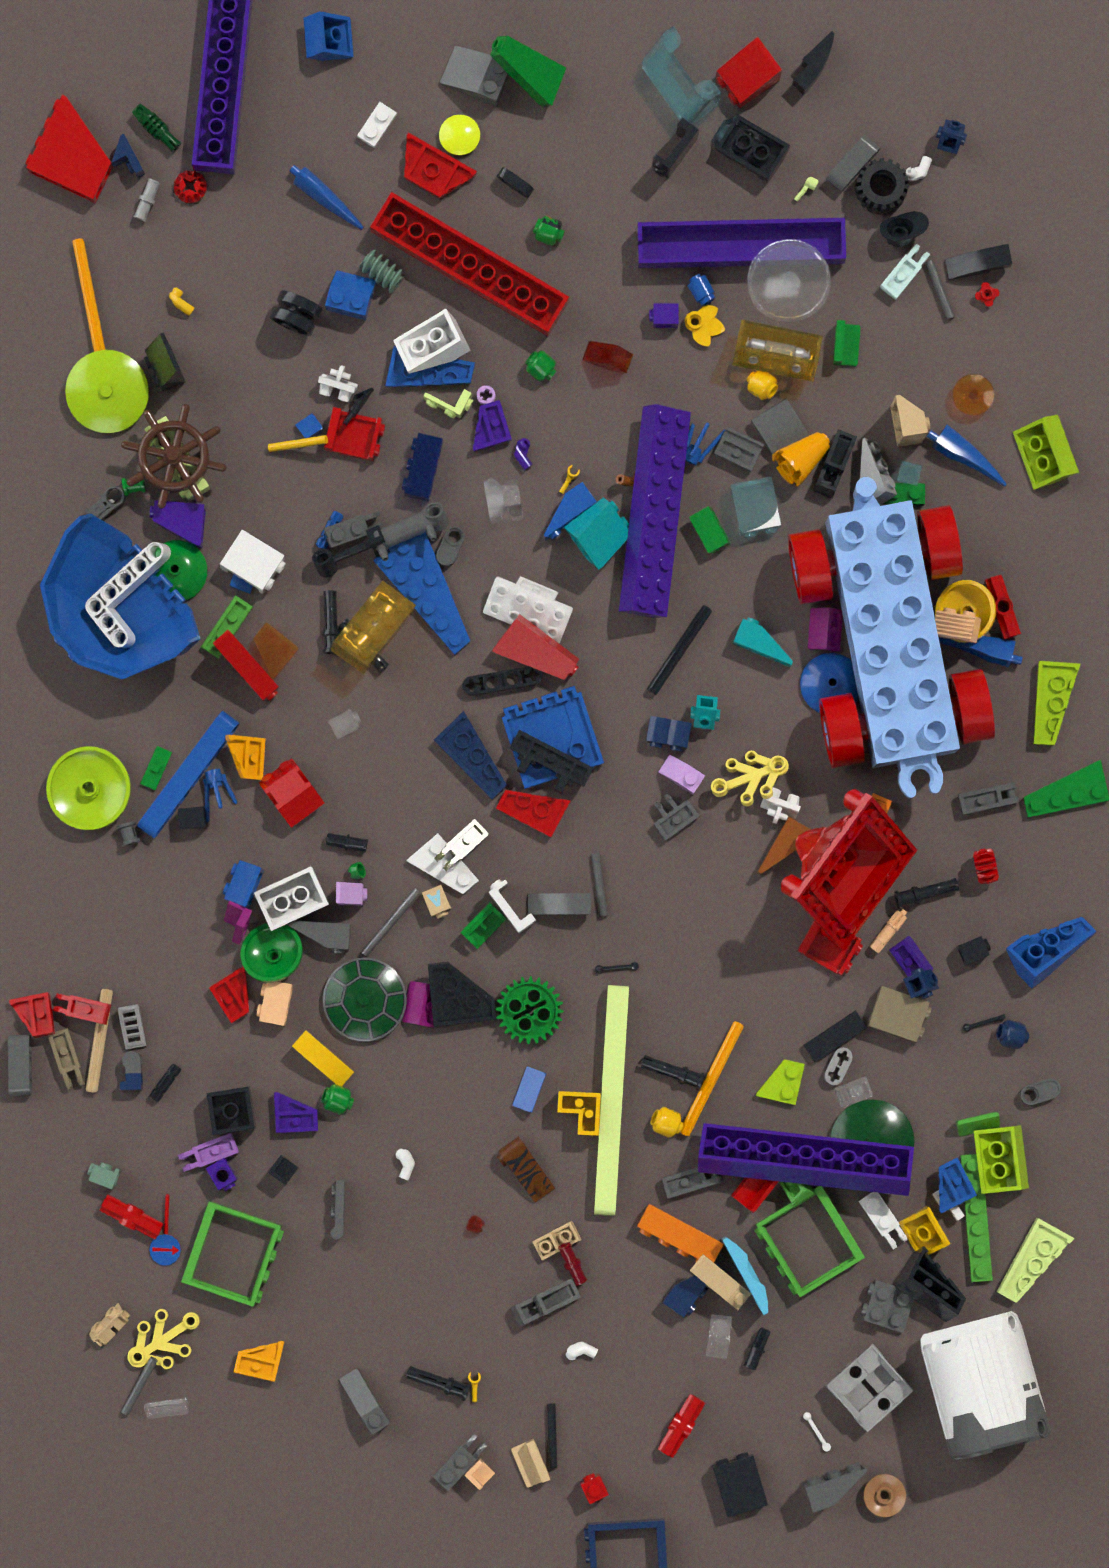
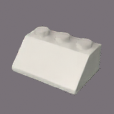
M312 866L254 892L271 931L329 905Z

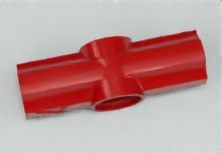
M1002 574L984 580L986 588L991 592L995 600L996 619L1003 639L1020 635L1021 632L1013 610V603L1009 598ZM999 602L1007 604L1008 610L1006 612L998 610L997 605Z
M107 1194L99 1210L118 1220L125 1227L134 1231L138 1230L155 1240L164 1225L163 1222L145 1214V1211L130 1203L126 1204Z
M689 1394L679 1413L677 1412L670 1422L669 1430L659 1444L658 1449L674 1458L684 1439L688 1438L694 1428L695 1420L705 1405L704 1401Z

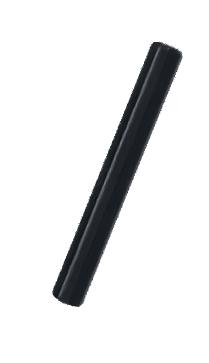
M705 605L701 607L647 690L650 693L658 694L712 613L709 607Z

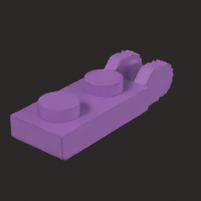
M229 1133L195 1146L192 1150L177 1156L179 1160H183L193 1154L195 1155L197 1162L182 1167L183 1172L239 1153V1149L233 1134Z

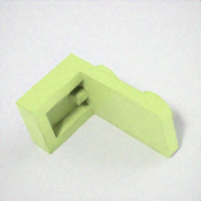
M465 389L455 407L426 392L423 396L428 406L434 409L439 407L445 410L444 414L454 419L456 416L461 418L465 410L469 411L474 401L471 399L472 393Z

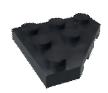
M448 961L427 964L434 1027L497 1020L493 996Z

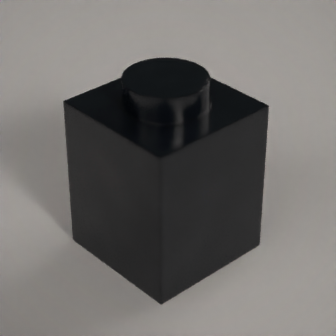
M982 936L956 946L964 966L989 956L988 951L991 950L988 940L983 939Z

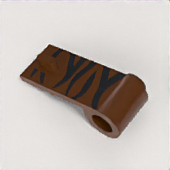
M519 1136L498 1150L500 1153L497 1156L504 1167L506 1165L510 1167L534 1202H537L555 1189Z

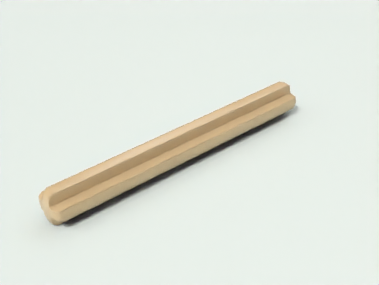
M102 989L99 1002L111 1004L113 991ZM108 1020L106 1025L96 1023L86 1085L87 1092L96 1093L98 1091Z

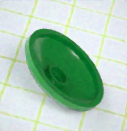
M181 540L165 542L163 544L169 546L171 555L159 568L160 571L156 576L158 577L163 573L173 585L169 591L172 592L177 589L186 601L190 600L203 589L208 576L206 560L201 551L191 543ZM160 547L156 550L157 557L161 555ZM178 566V572L173 573L171 571L172 567Z
M268 923L262 924L253 929L243 941L240 953L241 962L246 972L258 981L273 983L284 980L293 974L302 960L303 946L301 939L295 930L286 924L272 931ZM274 955H278L276 960H272Z

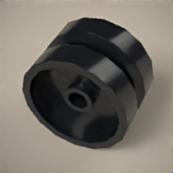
M281 290L277 298V302L281 307H274L269 318L288 330L301 335L311 336L315 328L311 320L319 319L322 307L303 296Z

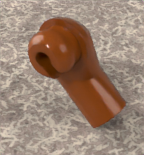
M635 471L633 472V477L622 474L617 475L616 483L626 487L634 486Z

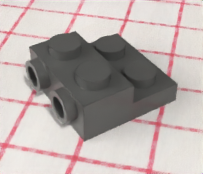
M875 1279L874 1283H870L867 1295H870L868 1303H864L860 1314L863 1315L862 1320L904 1333L914 1299L898 1287Z

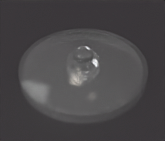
M782 240L765 247L754 258L748 272V290L754 305L765 316L780 322H797L815 314L825 303L831 287L829 267L822 254L808 243L798 240Z

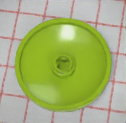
M100 350L84 356L74 365L67 378L65 393L71 413L83 426L100 433H116L131 427L141 418L149 400V385L144 371L134 359L118 351Z
M86 746L68 751L55 762L48 775L46 792L51 809L61 821L80 830H98L109 826L123 814L129 803L131 782L125 766L115 755L102 748Z

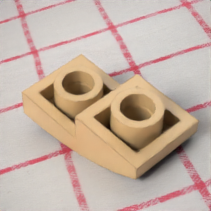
M570 1221L532 1242L541 1260H544L558 1253V1247L561 1244L570 1242L572 1245L582 1239L573 1221Z

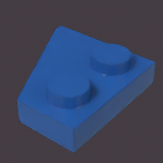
M958 1157L939 1167V1211L941 1214L977 1196Z

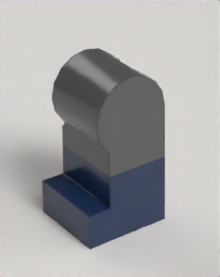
M129 1051L122 1058V1063L125 1066L126 1082H120V1090H143L142 1057L137 1052Z

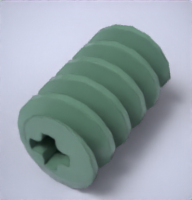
M376 249L367 254L361 262L359 269L363 267L362 273L364 274L369 272L370 279L376 277L375 282L377 284L382 282V288L389 287L388 292L391 294L399 287L405 276H401L402 269L397 272L394 271L396 264L388 267L389 259L382 262V254L375 257Z

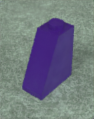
M154 500V506H150V518H153V522L197 548H203L206 506L204 504L167 501L165 508L160 509L158 507V500Z

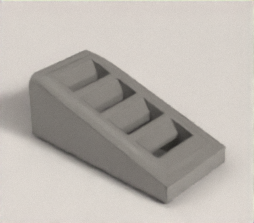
M136 1004L118 1008L125 1049L147 1046L140 1005ZM135 1012L136 1016L125 1017L124 1013ZM137 1020V1024L126 1026V1022ZM139 1029L137 1033H127V1030ZM140 1037L141 1041L129 1043V1038Z

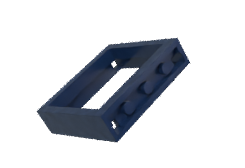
M664 1518L588 1523V1528H584L585 1541H589V1550H585L586 1563H590V1568H597L595 1531L656 1528L658 1568H667Z

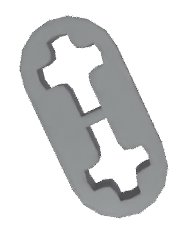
M839 1048L834 1052L824 1073V1079L828 1084L838 1085L842 1082L853 1058L848 1048ZM845 1051L847 1052L848 1061L844 1060L841 1066L837 1064L840 1058L837 1054ZM838 1067L837 1075L839 1079L831 1082V1077L828 1073L834 1072L835 1068Z

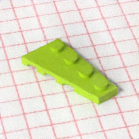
M1038 661L1033 744L1055 745L1081 664Z

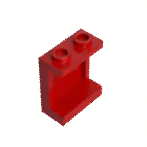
M333 407L327 431L328 443L324 444L325 451L374 461V457H378L380 452L379 436L383 437L385 431V424H382V418L378 417L375 419L357 414L348 425H345L343 421L349 413L342 411L340 408Z
M813 921L797 952L835 974L842 976L843 972L845 974L849 972L853 965L850 962L853 955L858 956L863 945L860 944L862 939L855 936L844 951L834 942L822 936L821 927Z

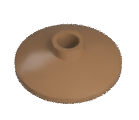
M880 1474L873 1477L866 1484L864 1502L873 1514L880 1517H891L903 1508L906 1501V1491L898 1478L889 1474ZM882 1491L888 1492L887 1498L883 1499L880 1497Z

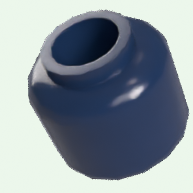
M1006 1020L998 1026L996 1038L1003 1047L1020 1049L1028 1042L1029 1032L1025 1024Z

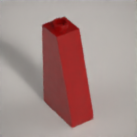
M521 614L516 617L492 650L496 654L563 680L568 675L572 677L579 668L576 665L579 660L578 657Z
M229 630L213 642L216 649L263 701L266 698L270 701L278 694L276 689L279 686Z

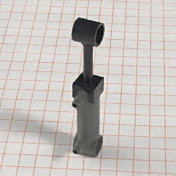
M430 503L425 507L424 511L383 528L377 525L365 530L368 541L333 555L328 549H319L313 554L312 561L319 575L325 578L331 577L337 572V562L371 548L376 557L380 556L383 561H387L388 553L390 552L389 548L426 532L430 540L435 541L437 539L435 531L444 530L449 525V518L441 503Z

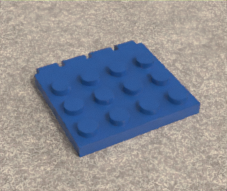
M575 686L562 689L561 694L563 698L560 699L557 691L541 696L543 702L541 705H539L537 698L522 702L523 711L520 712L517 704L503 708L505 716L502 717V721L510 745L518 731L521 730L591 767L604 764L582 693H577ZM512 751L517 767H519L521 760L517 759L519 754ZM537 763L535 766L530 764L525 775L520 773L525 789L558 779L555 777L557 773Z

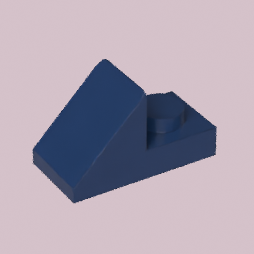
M122 134L114 153L112 165L116 167L129 161L126 165L130 173H135L137 178L145 175L125 134Z

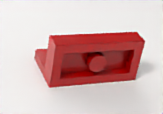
M744 1178L731 1196L754 1213L779 1181Z

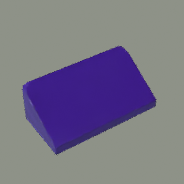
M907 936L889 949L908 977L912 975V971L923 968L924 971L933 970L931 964L910 936Z

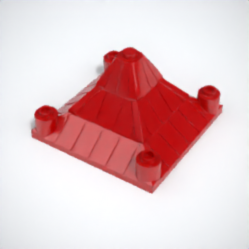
M856 789L848 791L844 796V806L852 811L849 816H844L829 827L808 830L797 837L795 848L802 861L801 879L792 874L785 877L781 882L782 893L797 901L821 927L822 936L834 942L844 951L917 852L916 847L871 795L863 794Z

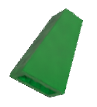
M497 36L492 44L490 56L540 106H552L566 67L509 36Z

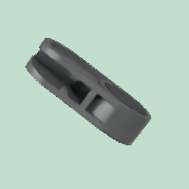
M454 526L446 531L436 554L440 565L447 567L456 561L465 539L461 528ZM453 531H457L461 535V539L455 543L449 539V534Z
M1045 1079L1027 1085L1021 1089L1020 1099L1026 1105H1035L1053 1099L1060 1094L1061 1085L1055 1079ZM1032 1089L1035 1091L1036 1097L1033 1101L1025 1099L1024 1093L1026 1090Z

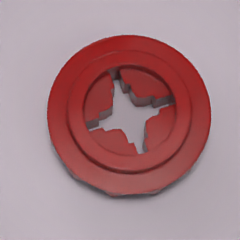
M186 170L178 174L174 181L176 196L186 203H195L201 200L207 190V184L203 175L195 170ZM185 180L189 183L195 182L193 186L196 192L191 189L185 190L187 187Z

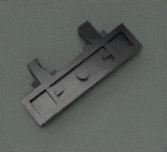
M521 730L518 731L510 746V750L519 754L517 759L521 760L517 769L518 772L525 775L529 765L535 766L537 763L557 773L555 777L559 778V782L554 791L562 794L566 785L572 786L573 782L584 787L594 769Z

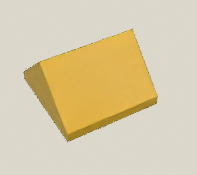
M928 1206L899 1222L914 1251L925 1246L929 1255L950 1245L949 1240Z

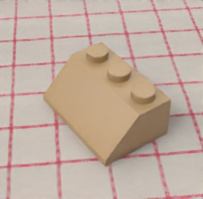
M896 395L890 409L897 447L922 443L928 430H930L929 417H925L924 411L904 397Z

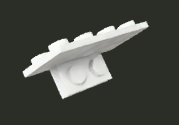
M497 576L483 613L508 624H512L516 617L521 614L556 642L560 643L573 608L556 601L558 592L521 576L516 584Z

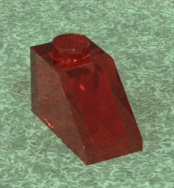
M589 341L582 360L613 372L627 374L634 354L618 345Z

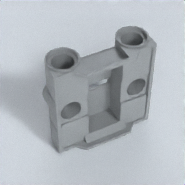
M873 1343L858 1358L856 1357L852 1362L848 1363L841 1373L837 1374L825 1385L835 1398L839 1399L854 1416L853 1418L865 1432L870 1431L913 1392L912 1387L887 1362L883 1354ZM851 1367H860L861 1372L858 1377L850 1376L849 1371ZM865 1379L877 1394L873 1397L861 1381ZM881 1398H887L889 1401L886 1409H879L878 1401Z

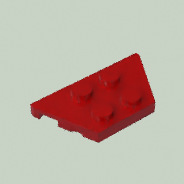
M408 132L404 179L441 199L476 176V170Z

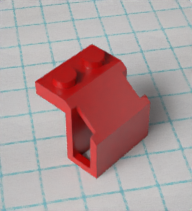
M292 758L282 762L278 769L266 774L258 782L291 828L325 803Z

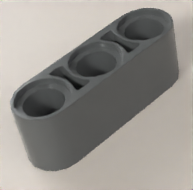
M866 135L862 136L829 173L826 179L840 192H843L881 148Z
M31 1035L8 1036L9 1096H31L32 1094Z

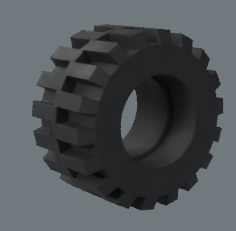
M880 158L879 161L874 159L870 164L867 163L863 170L860 171L855 192H857V200L861 201L860 205L863 208L866 206L868 208L867 211H876L875 214L880 215V212L889 214V211L892 210L893 212L897 210L898 206L902 205L909 188L908 176H905L906 171L904 168L900 169L899 163L895 165L891 159L888 161H884V158ZM876 177L889 179L894 186L893 193L888 196L875 194L870 187L871 180Z

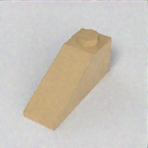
M704 1254L690 1269L694 1275L737 1310L740 1309L751 1295L750 1292Z

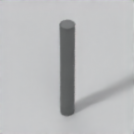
M933 260L925 262L945 316L947 320L955 317L935 264Z
M591 854L599 915L607 916L600 854Z
M151 1356L122 1408L121 1413L124 1415H129L158 1362L155 1357Z

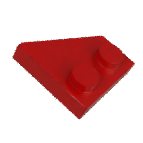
M48 992L9 1000L10 1005L17 1012L19 1018L34 1038L55 1034L51 998Z

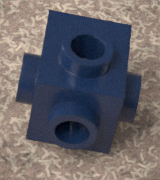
M946 119L944 126H939L936 138H939L937 149L957 154L959 146H964L967 134L964 133L965 125L956 120L950 121Z
M923 968L916 969L911 972V976L903 979L911 999L920 996L922 1000L933 996V991L939 989L937 976L933 973L932 969L925 971Z

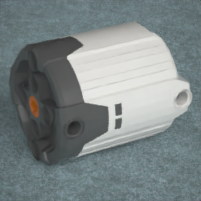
M1010 1311L923 1334L920 1339L922 1354L950 1457L955 1460L972 1458L1049 1436L1051 1429L1023 1328L1016 1313Z

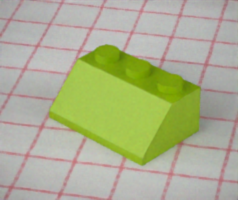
M1058 415L1043 417L1013 431L1034 490L1079 473Z
M1021 1125L975 1130L974 1138L981 1194L1028 1189L1029 1183Z

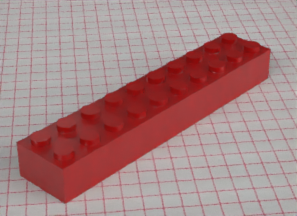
M393 192L390 193L370 226L371 233L547 337L569 303V296Z

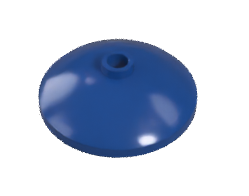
M825 653L815 657L806 665L800 679V690L803 699L810 708L820 713V698L852 693L855 704L857 703L859 696L852 660L841 654ZM830 679H834L836 681L835 686L829 685L828 682Z

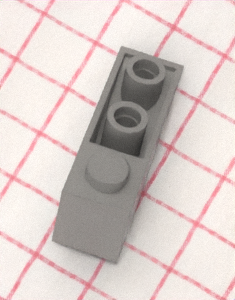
M864 438L862 439L860 479L869 477L875 481L877 490H875L873 496L879 505H882L897 495L894 488L895 482L888 473V465L881 456L879 444L876 441Z

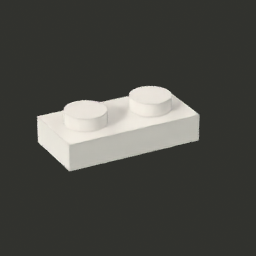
M379 102L357 137L375 148L397 116V112Z

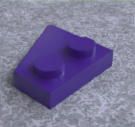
M500 400L480 406L473 444L474 452L512 441Z
M274 1092L276 1133L319 1131L317 1109L281 1093Z

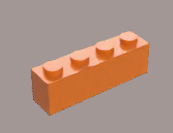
M648 1204L637 1224V1227L641 1228L640 1233L649 1238L651 1235L658 1237V1242L668 1248L670 1244L677 1247V1253L688 1257L690 1254L696 1258L695 1262L704 1254L714 1263L724 1245L722 1242L651 1204Z

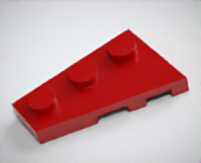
M505 790L496 809L552 838L571 800Z

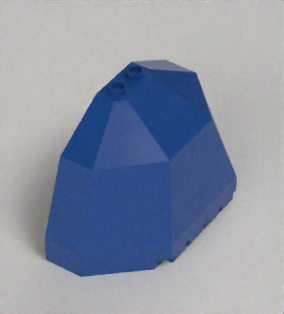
M91 513L79 516L65 530L40 583L50 633L54 636V641L60 647H63L67 651L70 660L78 665L119 679L131 677L187 653L200 640L194 615L189 605L184 603L186 599L177 589L172 592L169 591L173 585L162 573L158 577L156 576L160 571L159 568L114 608L135 635L136 640L132 647L120 648L114 646L88 614L85 607L87 600L142 551L138 544L132 547V540L126 534ZM145 561L140 566L142 571L146 568ZM127 575L125 579L127 585L131 581L130 575ZM114 588L110 592L112 598H114L116 594V590ZM97 602L95 606V609L98 612L101 608L100 602ZM112 618L108 620L109 627L113 625ZM124 633L120 637V641L122 644L125 642L126 639Z

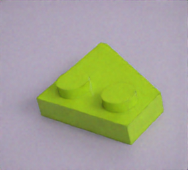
M784 1059L757 1091L756 1096L796 1105L805 1064Z

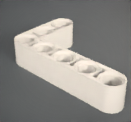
M150 543L86 602V611L116 647L130 648L134 645L136 639L132 630L114 608L170 558L171 550L166 544ZM160 547L161 555L157 557L156 550ZM145 561L146 568L142 571L140 566ZM127 575H130L131 581L127 585L125 579ZM113 588L116 590L114 598L110 595ZM97 602H100L101 608L97 612L95 606ZM110 618L113 619V625L111 627L108 626V620ZM124 633L126 639L125 642L122 644L120 641V637Z

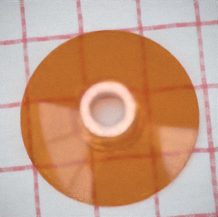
M969 374L957 381L953 389V401L956 407L967 415H980L986 412L994 400L992 384L985 377L978 374ZM975 393L976 399H970L969 394Z

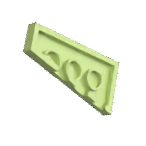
M1036 1218L997 1292L1017 1303L1035 1283L1034 1281L1047 1270L1051 1262L1062 1253V1250L1074 1238Z

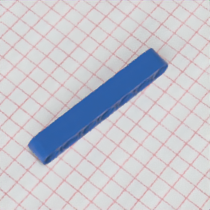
M224 711L216 717L137 825L138 828L153 839L161 832L227 743L225 735H233L240 724L237 720Z

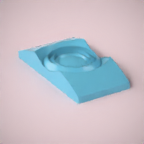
M726 1236L721 1238L763 1315L767 1314L768 1300L766 1289L751 1266L748 1255Z

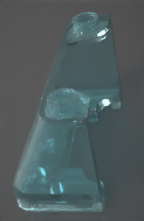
M672 26L660 36L645 55L642 67L678 119L681 120L683 117L692 124L719 106L721 92L710 80L701 81L697 85L691 80L674 56V51L681 44V37L675 27Z

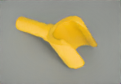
M573 465L568 467L567 478L559 490L562 494H564L571 481L579 476L580 469L575 475L570 473Z
M471 1372L468 1375L472 1388V1402H477V1388L481 1380L479 1372L477 1381L471 1380Z

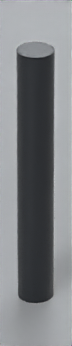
M548 1403L549 1468H557L556 1403Z

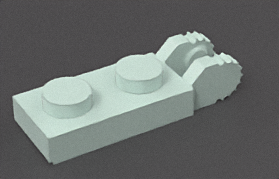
M918 244L913 247L908 255L902 258L880 286L884 292L895 300L921 270L922 265L930 256L928 252L924 253L918 263L911 259L919 251L920 246Z

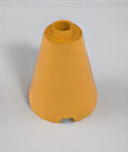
M816 432L777 450L772 454L773 462L777 461L779 465L776 467L777 471L788 483L792 485L795 482L798 487L828 451L830 440L824 433Z

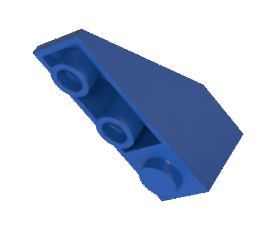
M583 482L565 493L544 534L545 540L549 538L553 540L561 534V529L597 503Z

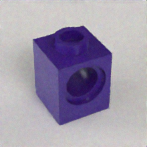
M654 303L653 309H649V322H653V328H678L679 304Z
M226 1158L206 1168L218 1190L224 1189V1191H227L236 1186L234 1182L238 1178ZM220 1170L228 1172L229 1177L227 1181L222 1182L218 1179L217 1175Z

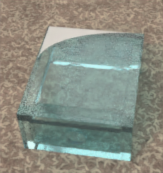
M772 476L731 484L730 491L731 496H733L739 535H745V538L757 536L758 532L765 531V534L778 532L777 529L781 527V520Z

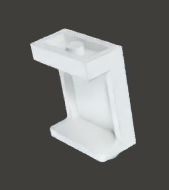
M241 530L221 561L220 569L227 573L228 571L259 589V592L263 594L265 590L269 591L273 586L275 574H280L286 565L284 562L285 555L246 531Z
M499 879L490 886L491 891H489V895L520 934L534 924L536 919L531 913L522 920L518 918L499 893L508 886V882L506 880L501 882Z

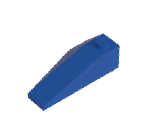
M1083 917L1061 923L1058 927L1048 930L1043 929L1039 933L1030 936L1029 934L1024 935L1008 946L1006 951L1017 974L1032 989L1096 933V930Z

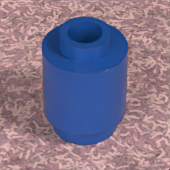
M697 274L689 279L690 283L687 286L696 302L700 303L701 306L707 305L716 298L714 295L715 291L705 275Z

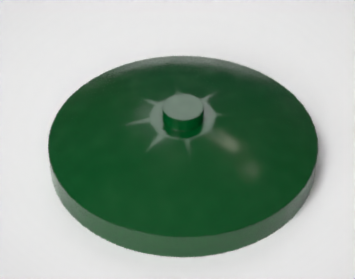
M874 1099L862 1100L844 1109L835 1120L830 1134L831 1138L914 1147L915 1143L912 1126L904 1113L888 1102Z

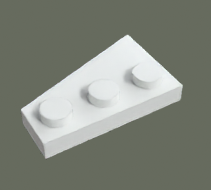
M436 834L406 860L461 894H465L479 881L462 860L457 861L449 870L445 871L443 869L445 864L454 858L449 852L438 862L434 859L447 844L439 834Z

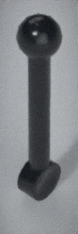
M632 962L628 965L604 967L597 965L595 971L601 973L607 970H637L639 964Z
M1005 1014L973 1024H964L963 1030L969 1032L971 1028L1006 1018Z

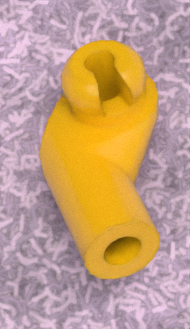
M176 287L173 288L172 292L169 293L170 300L177 309L189 316L194 307L180 298L183 295V291Z

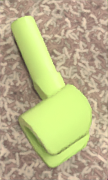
M809 177L794 199L798 202L807 192L808 188L814 191L818 185V180Z

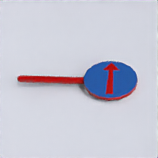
M169 1194L165 1196L164 1234L159 1235L156 1240L153 1239L149 1248L153 1261L164 1266L176 1262L181 1253L178 1240L168 1234Z

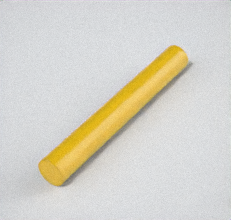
M324 435L268 444L269 452L327 444L328 438Z

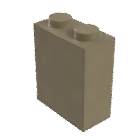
M880 986L867 1026L915 1043L917 1039H922L925 1030L922 1024L924 1019L928 1020L932 1008L928 1007L930 1003L919 998L911 999L910 995Z

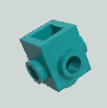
M697 695L696 706H691L690 718L694 719L693 727L714 730L715 721L719 722L721 709H717L718 697Z

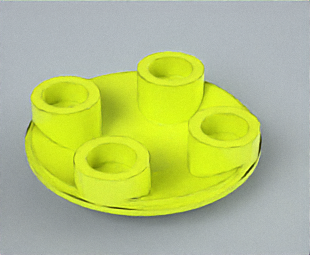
M454 115L443 122L439 131V139L446 152L454 155H466L476 150L480 141V129L472 118L466 115Z

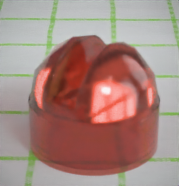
M473 1215L468 1220L467 1230L478 1234L483 1231L481 1228L485 1226V1223L480 1217Z

